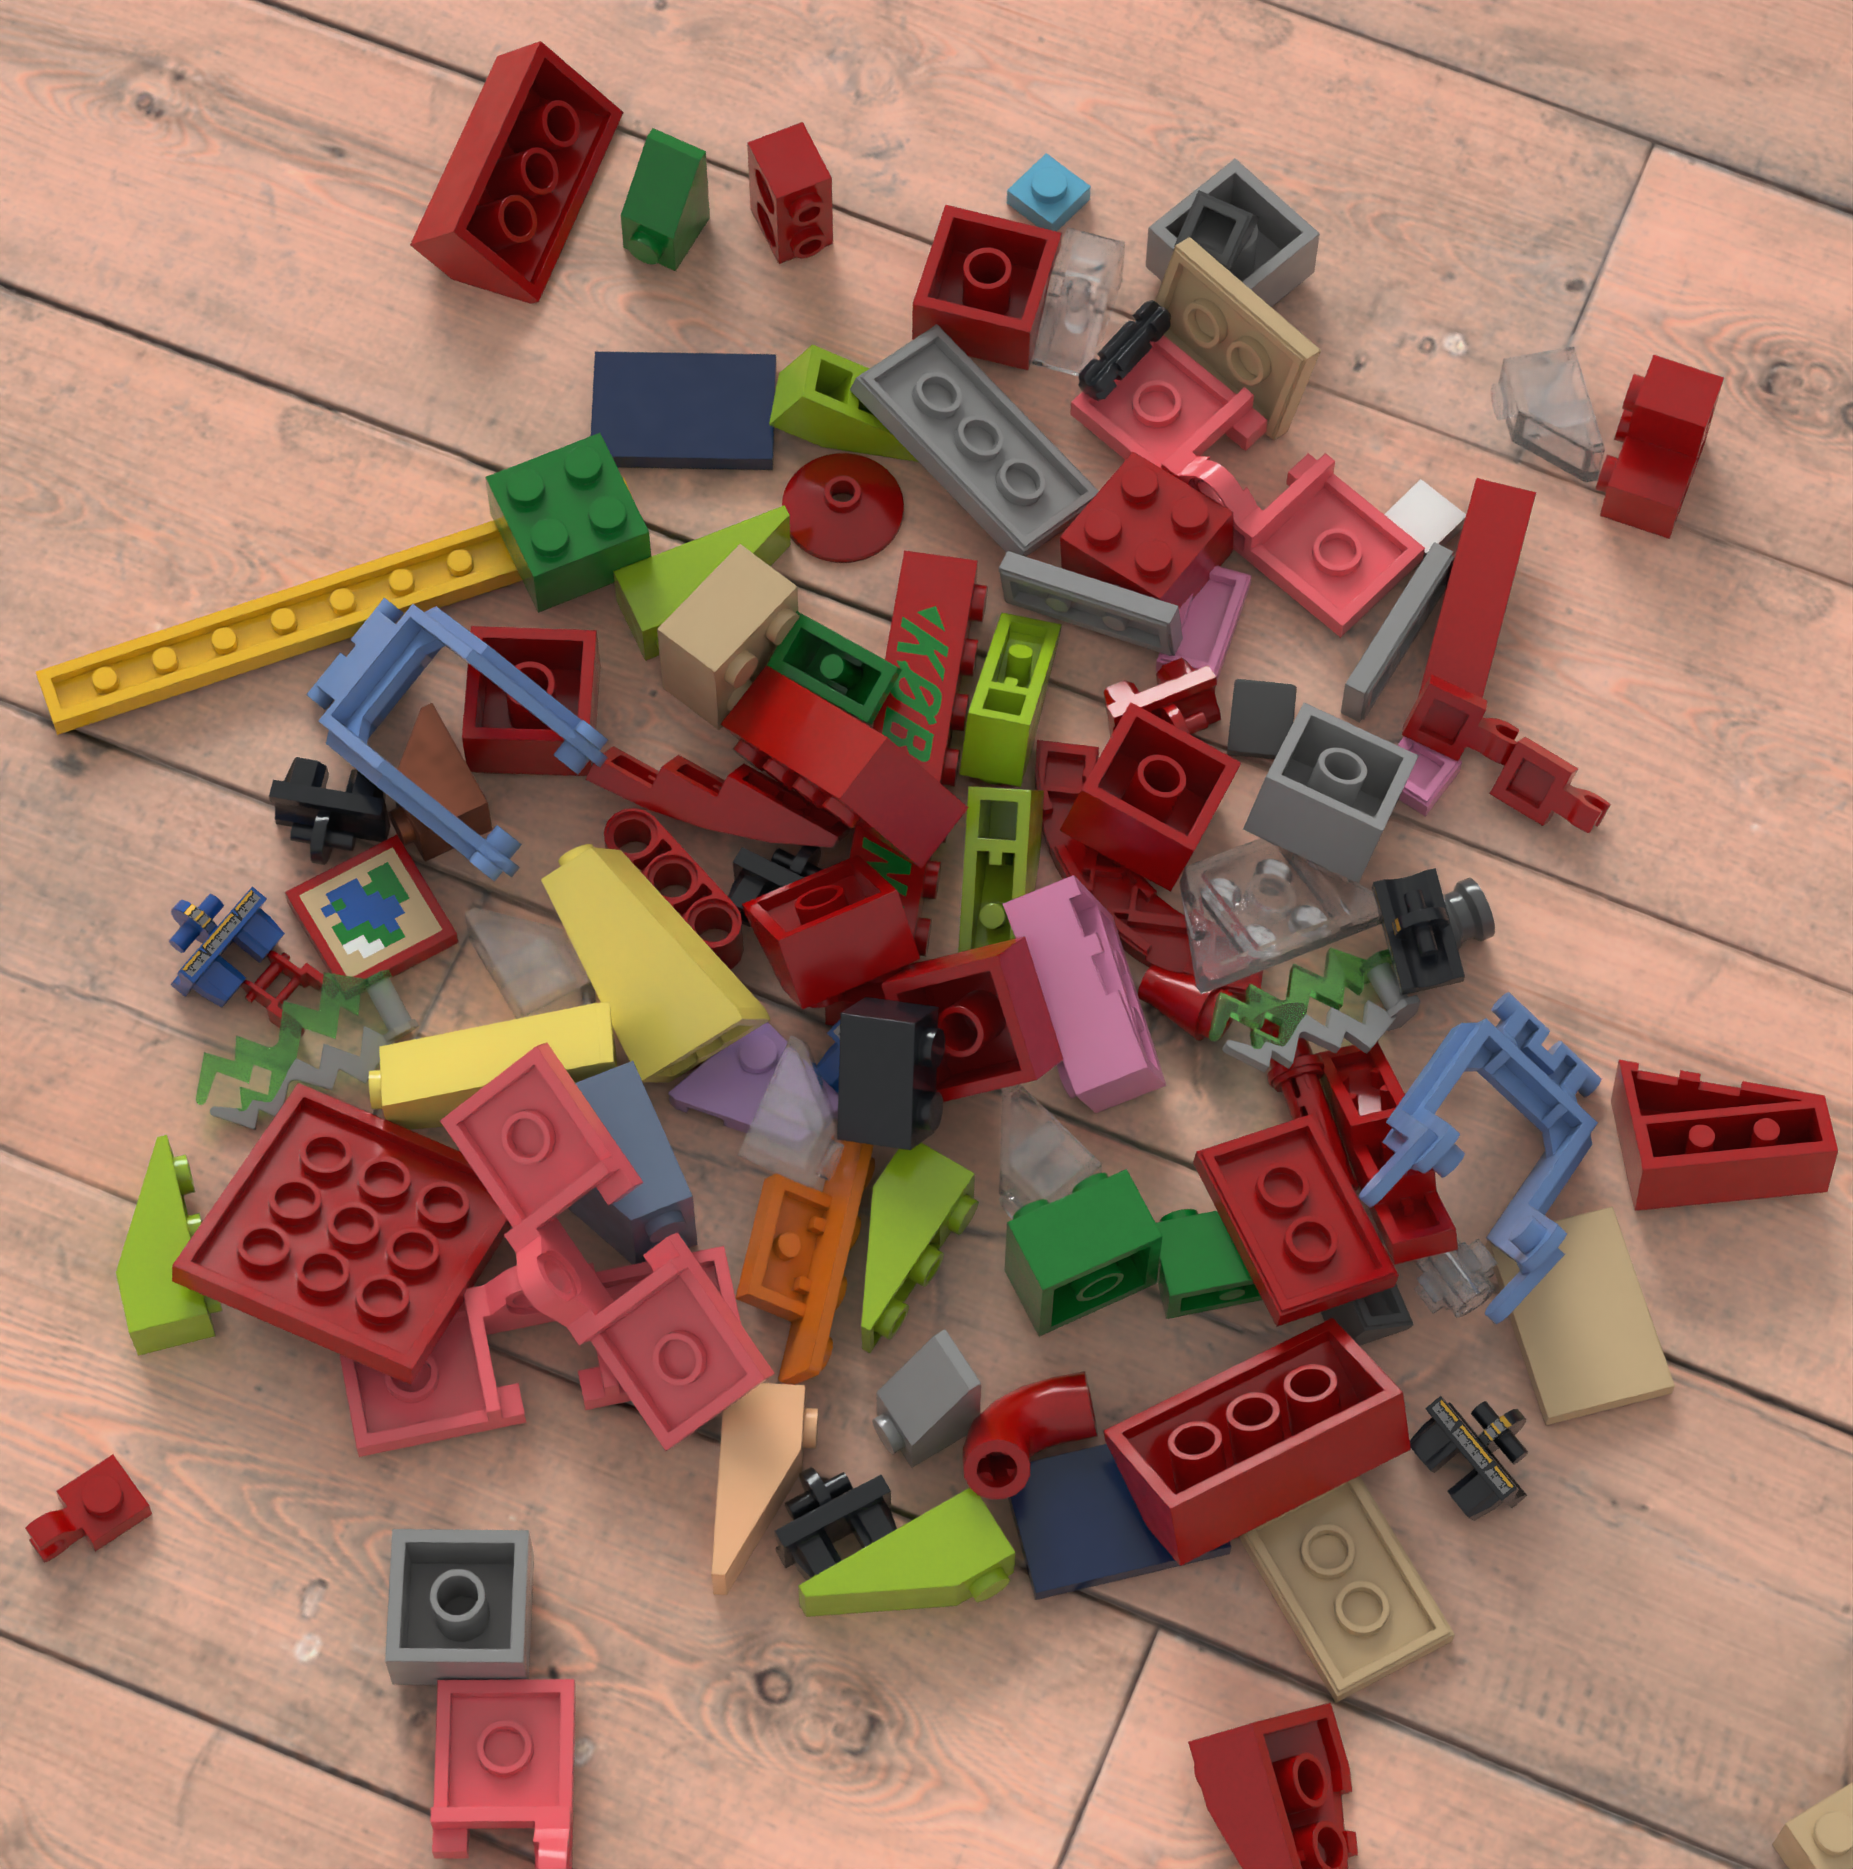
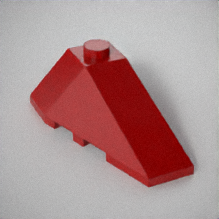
M1331 1702L1253 1722L1188 1742L1194 1761L1195 1777L1202 1789L1207 1810L1242 1869H1348V1858L1358 1855L1356 1832L1345 1830L1342 1795L1352 1792L1351 1773Z

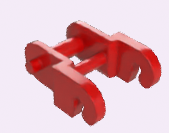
M271 950L267 954L271 964L254 983L245 980L241 984L243 990L247 993L245 999L250 1003L255 1000L267 1009L270 1022L283 1031L289 1028L291 1030L290 1033L295 1038L300 1039L305 1030L296 1019L282 1010L283 1003L299 985L303 988L311 986L318 992L323 987L325 994L331 999H334L339 994V989L328 977L308 963H305L300 969L289 961L291 958L287 953L283 952L280 955ZM282 972L291 981L275 998L265 990Z

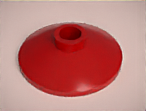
M851 453L829 454L808 462L791 477L782 499V506L785 505L790 516L791 539L809 555L834 563L857 562L878 554L897 535L904 514L903 495L894 476L878 462L868 457ZM849 494L853 498L846 502H839L833 499L832 496Z

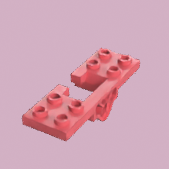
M1164 335L1157 342H1149L1152 348L1122 380H1114L1117 386L1105 399L1096 401L1088 394L1081 392L1071 402L1070 415L1126 460L1132 452H1135L1233 511V549L1340 638L1423 560L1425 547L1334 474L1335 460L1326 453L1318 460L1309 453L1288 471L1286 485L1289 487L1264 511L1259 508L1248 487L1242 490L1238 481L1226 468L1217 462L1211 461V456H1201L1223 434L1227 435L1246 451L1266 433L1268 420L1253 408L1254 394L1245 387L1235 394Z
M548 1043L535 1046L440 1120L513 1227L504 1236L516 1252L518 1281L526 1298L541 1313L567 1327L579 1346L591 1341L665 1451L682 1442L775 1374L678 1232L666 1237L643 1255L654 1272L617 1300L613 1301L557 1219V1216L595 1187L606 1203L610 1205L620 1201L641 1185L643 1181Z
M724 1246L692 1252L741 1323ZM648 1262L595 1272L594 1264L589 1263V1266L613 1301L654 1272ZM517 1265L503 1271L485 1285L467 1288L464 1294V1302L411 1385L340 1355L359 1457L527 1423L519 1383L501 1387L496 1386L487 1335L555 1321L541 1313L526 1298L518 1281ZM598 1352V1367L578 1371L585 1410L631 1401Z
M575 1679L437 1681L434 1806L431 1807L430 1819L433 1828L432 1853L434 1859L469 1858L470 1829L535 1828L533 1837L535 1869H572Z

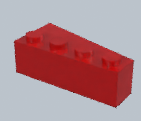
M767 665L720 724L739 740L734 746L733 751L760 772L765 771L790 791L794 789L820 810L824 808L850 829H853L857 824L921 869L969 808L888 737Z

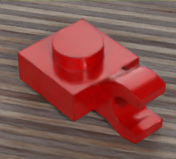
M1431 674L1403 725L1402 736L1457 762L1467 746L1488 759L1505 765L1517 744L1515 738L1519 733V729L1497 718H1483L1487 708V700Z
M1523 737L1517 742L1489 793L1541 826L1548 823L1555 812L1578 829L1587 833L1592 831L1594 825L1597 827L1600 825L1611 806L1608 801L1597 794L1570 785L1579 768L1527 737Z
M112 1454L56 1491L58 1499L64 1507L63 1509L41 1515L27 1525L25 1529L31 1537L29 1539L31 1545L45 1563L60 1555L82 1537L87 1539L96 1552L151 1516L152 1512L148 1502Z

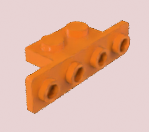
M844 1140L836 1142L832 1149L822 1192L778 1173L764 1179L735 1299L791 1322L778 1376V1381L781 1383L795 1385L818 1376L830 1359L833 1340L829 1335L834 1313L842 1303L847 1290V1278L843 1276L849 1250L854 1246L861 1230V1218L857 1216L863 1190L870 1183L875 1170V1159L871 1156L874 1145Z

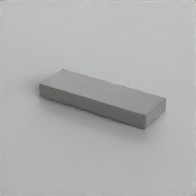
M1435 542L1433 543L1345 683L1341 707L1342 714L1358 722L1362 719L1365 720L1446 590L1454 562L1453 551Z
M1010 551L1006 552L999 566L1004 598L1007 603L1169 656H1175L1183 639L1179 606Z

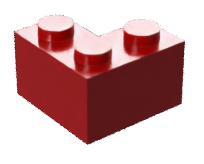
M1654 354L1645 377L1637 374L1633 375L1622 406L1624 411L1614 438L1615 441L1623 443L1618 458L1610 455L1606 456L1595 490L1606 493L1600 516L1670 539L1704 448L1724 377Z

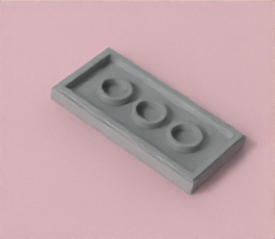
M937 324L856 377L850 388V391L1005 552L1010 551L1027 557L1069 527L1099 492Z

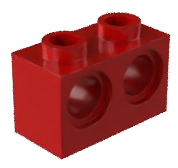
M801 122L747 142L750 209L778 264L794 258H809L819 253L824 247L833 244L832 177L804 123Z

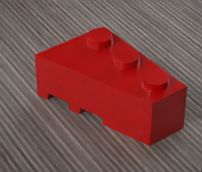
M1618 1060L1611 1105L1634 1211L1828 1192L1838 1154V1147L1825 1095L1742 1081L1741 1088L1700 1081L1701 1074L1680 1070L1679 1077L1641 1071L1638 1070L1639 1063Z

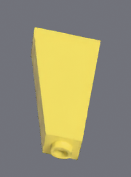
M592 844L581 845L562 855L558 860L560 867L541 879L600 1002H610L613 1028L629 1061L634 1062L642 1082L670 1083L771 1020L764 1006L621 850L595 848Z
M610 1002L593 1003L379 1046L380 1070L369 1071L371 1108L383 1109L385 1120L409 1130L444 1127L440 1122L442 1118L535 1046L544 1043L549 1044L575 1083L617 1067V1057Z

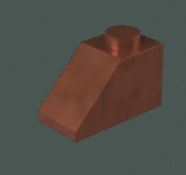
M433 703L422 707L399 763L398 770L480 836L492 831L488 801ZM395 801L396 808L389 811L388 814L404 846L414 842L424 862L454 849Z

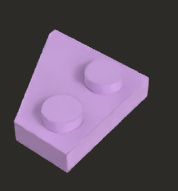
M768 1022L707 1059L668 1092L669 1103L677 1110L687 1113L689 1108L723 1119L724 1126L747 1134L761 1133L767 1136L771 1142L799 1152L804 1150L838 1120L839 1093Z

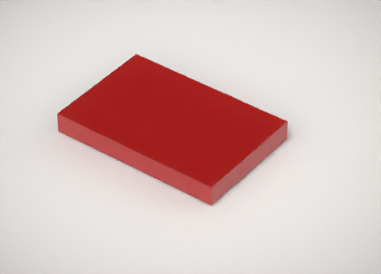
M1314 1113L1196 1151L1193 1164L1276 1327L1395 1287L1399 1274Z

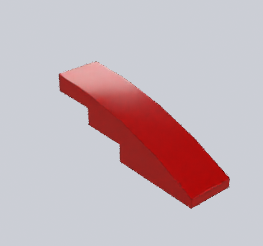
M1476 478L1419 695L1432 674L1483 698L1536 492Z
M613 746L603 753L608 757L604 764L599 768L593 763L585 779L651 811L704 829L770 843L833 848L850 831L849 827L832 816L824 808L820 810L799 793L793 790L790 791L779 782L744 763L727 775L724 780L680 755L667 762L658 771Z
M1378 1041L1367 1054L1355 1045L1341 1047L1337 1053L1329 1050L1315 1053V1055H1320L1325 1067L1321 1080L1361 1190L1395 1154L1382 1141L1392 1129L1386 1121L1405 1095ZM1432 1168L1424 1174L1420 1171L1409 1169L1377 1204L1369 1207L1394 1265L1458 1250L1456 1228L1437 1192L1435 1171Z

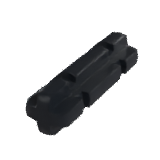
M1153 300L1144 302L1132 315L1136 321H1127L1097 353L1100 359L1091 360L1079 373L1078 386L1083 393L1088 394L1096 401L1105 399L1117 386L1114 380H1122L1152 348L1149 342H1157L1169 330L1171 314L1166 308L1161 307Z

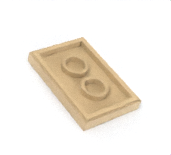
M1188 237L1175 245L1155 302L1161 307L1166 308L1171 314V326L1164 336L1235 394L1239 393L1244 387L1254 394L1253 408L1268 420L1265 434L1271 439L1276 440L1288 432L1321 350L1192 238Z
M1613 1207L1554 1221L1567 1233L1565 1239L1558 1247L1565 1255L1509 1315L1545 1425L1672 1394L1675 1385ZM1487 1240L1486 1249L1500 1290L1502 1291L1520 1269L1514 1260Z
M1360 1476L1239 1536L1240 1541L1335 1703L1453 1641L1454 1632Z

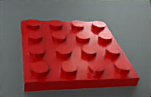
M298 1083L173 1263L172 1282L411 1385L464 1302V1294L467 1288L474 1286L504 1239V1234L509 1231L511 1224L460 1151Z

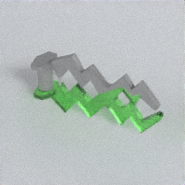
M1330 947L1326 953L1324 977L1293 964L1289 972L1286 1000H1280L1252 984H1249L1246 988V1003L1220 992L1216 997L1209 1038L1211 1041H1218L1229 1017L1252 1029L1250 1032L1251 1045L1228 1040L1222 1048L1224 1053L1264 1073L1269 1068L1271 1058L1289 1069L1294 1061L1298 1038H1304L1334 1053L1338 1052L1343 1038H1345L1367 1054L1386 1031L1401 1028L1417 1013L1420 1000L1417 995L1410 997L1407 994L1400 995L1396 976L1391 967L1392 961L1388 949L1379 951L1365 960ZM1370 982L1386 1009L1384 1010L1368 1000L1364 1005L1362 1023L1339 1011L1343 1006L1345 987L1359 996L1363 991L1364 984ZM1310 997L1331 1007L1327 1012L1325 1026L1306 1014ZM1264 1019L1280 1026L1278 1039L1260 1031Z
M389 970L380 971L367 979L324 972L319 1011L284 1001L277 1045L266 1047L236 1035L235 1061L204 1052L196 1102L198 1105L206 1104L217 1072L249 1084L254 1065L269 1070L272 1073L268 1095L239 1086L242 1109L216 1106L210 1109V1113L214 1117L256 1130L259 1110L275 1117L285 1103L290 1082L298 1080L332 1091L340 1069L366 1084L369 1080V1071L375 1070L380 1063L379 1046L393 1044L395 1040L411 1033L419 1025L415 1019H411L390 980L392 975ZM368 992L388 1029L386 1034L382 1035L364 1026L360 1056L323 1044L319 1069L297 1059L302 1028L336 1039L340 1007L359 1017L361 994Z

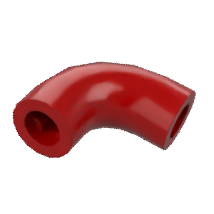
M1082 1371L1052 1377L1024 1385L995 1400L977 1416L969 1428L963 1446V1473L969 1488L977 1495L990 1500L1006 1499L1014 1496L1025 1487L1030 1477V1458L1034 1454L1063 1443L1098 1437L1086 1372Z

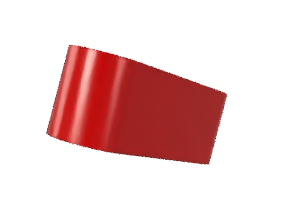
M629 808L613 814L607 821L604 829L605 849L620 850L623 845L635 841L646 844L647 847L638 853H623L659 892L670 885H680L688 889L685 894L679 897H663L699 936L709 929H721L729 934L726 938L716 942L702 940L730 970L733 969L740 962L744 951L741 913L736 905L650 813L637 808Z

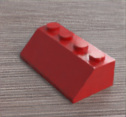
M542 41L497 56L410 246L454 281L530 304L539 302L624 112Z
M1333 1317L1103 1431L1105 1442L1146 1526L1180 1566L1411 1450L1403 1391Z

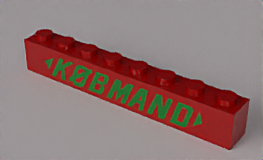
M904 550L885 660L899 667L902 671L873 723V729L888 737L943 786L955 787L960 750L951 749L950 745L953 730L965 731L969 694L959 692L962 675L974 677L979 640L969 639L972 621L983 622L988 586L977 584L978 560ZM856 824L850 858L859 855L898 891L919 956L926 957L932 919L922 918L925 898L935 900L937 898L941 862L931 861V856L921 869ZM866 982L845 991V995L841 1000L825 1007V1025L834 1026L841 1019V1012L864 997L886 1000L881 986L883 982Z

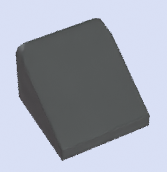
M1198 190L1175 245L1190 237L1230 271L1254 231L1260 217Z
M1236 679L1234 681L1227 755L1275 759L1293 724L1297 687L1285 683Z
M1397 1284L1395 1287L1321 1312L1324 1321L1333 1317L1359 1346L1402 1332L1414 1325Z

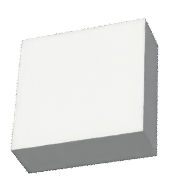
M1422 479L1384 514L1425 547L1423 559L1434 542L1444 547L1463 528L1466 517L1464 512Z

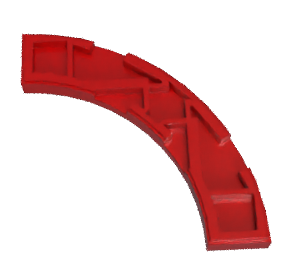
M1037 740L1035 790L1044 791L1042 832L1054 865L1061 878L1065 879L1074 875L1112 914L1123 950L1137 961L1149 968L1155 964L1166 970L1225 982L1227 984V991L1236 994L1238 1002L1259 1006L1267 939L1238 934L1214 926L1191 914L1187 916L1182 914L1157 896V890L1143 876L1059 831L1099 758V747Z

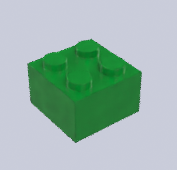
M601 433L485 477L490 514L538 613L615 583L613 571L651 557L649 530Z
M1127 1169L1110 1177L1107 1173H1097L1079 1182L1073 1188L1071 1194L1051 1203L1046 1199L1033 1201L1020 1208L1013 1215V1220L1007 1222L1004 1270L1040 1337L1157 1284L1163 1236Z

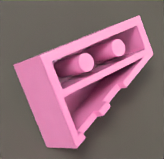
M1074 875L1003 903L1015 938L1023 936L1026 938L1062 1052L1063 1060L1057 1064L1061 1082L1069 1097H1078L1093 1112L1098 1113L1166 1086L1112 914Z

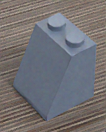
M634 1062L625 1063L575 1083L643 1183L620 1201L610 1205L606 1203L595 1187L568 1209L631 1264L647 1262L643 1255L666 1237L677 1232L688 1248L698 1245L692 1193Z

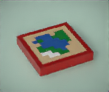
M397 834L285 892L289 906L346 1001L362 994L371 986L387 978H392L459 943L457 932Z

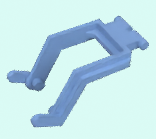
M384 598L351 638V641L356 645L347 657L340 652L306 694L323 709H327L319 719V722L329 730L326 744L379 789L469 859V862L493 881H496L503 871L510 877H513L520 867L510 859L520 848L521 843L498 825L484 839L367 744L369 737L439 650L446 646L562 737L565 741L553 755L576 774H579L589 761L599 768L604 764L608 757L599 750L603 748L608 739L587 722L578 718L489 645L437 606L423 612L412 604L404 614Z
M1510 992L1501 996L1491 1009L1501 1019L1496 1027L1485 1018L1478 1023H1461L1453 1027L1386 1121L1392 1129L1382 1142L1395 1154L1359 1194V1199L1368 1207H1372L1390 1191L1409 1169H1414L1424 1174L1432 1168L1443 1178L1459 1165L1465 1155L1455 1144L1460 1133L1449 1123L1435 1115V1113L1463 1072L1477 1071L1542 1132L1545 1152L1486 1237L1496 1248L1514 1260L1520 1269L1516 1276L1493 1299L1485 1311V1315L1495 1324L1506 1319L1565 1255L1558 1247L1565 1239L1567 1233L1557 1223L1546 1217L1545 1214L1592 1146L1591 1132L1598 1123L1578 1105L1575 1095L1579 1092L1583 1097L1589 1096L1602 1081L1562 1041L1556 1042L1547 1051L1542 1046V1043L1550 1030Z

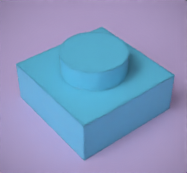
M1046 153L1007 190V204L1037 227L1058 231L1090 200L1091 186Z

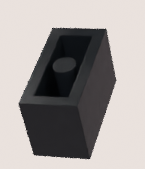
M864 997L841 1012L838 1140L912 1150L935 1133L940 1125L943 1114V1097L940 1092H936L937 1067L941 1064L945 1051V1034L942 1029L938 1028L939 1007Z

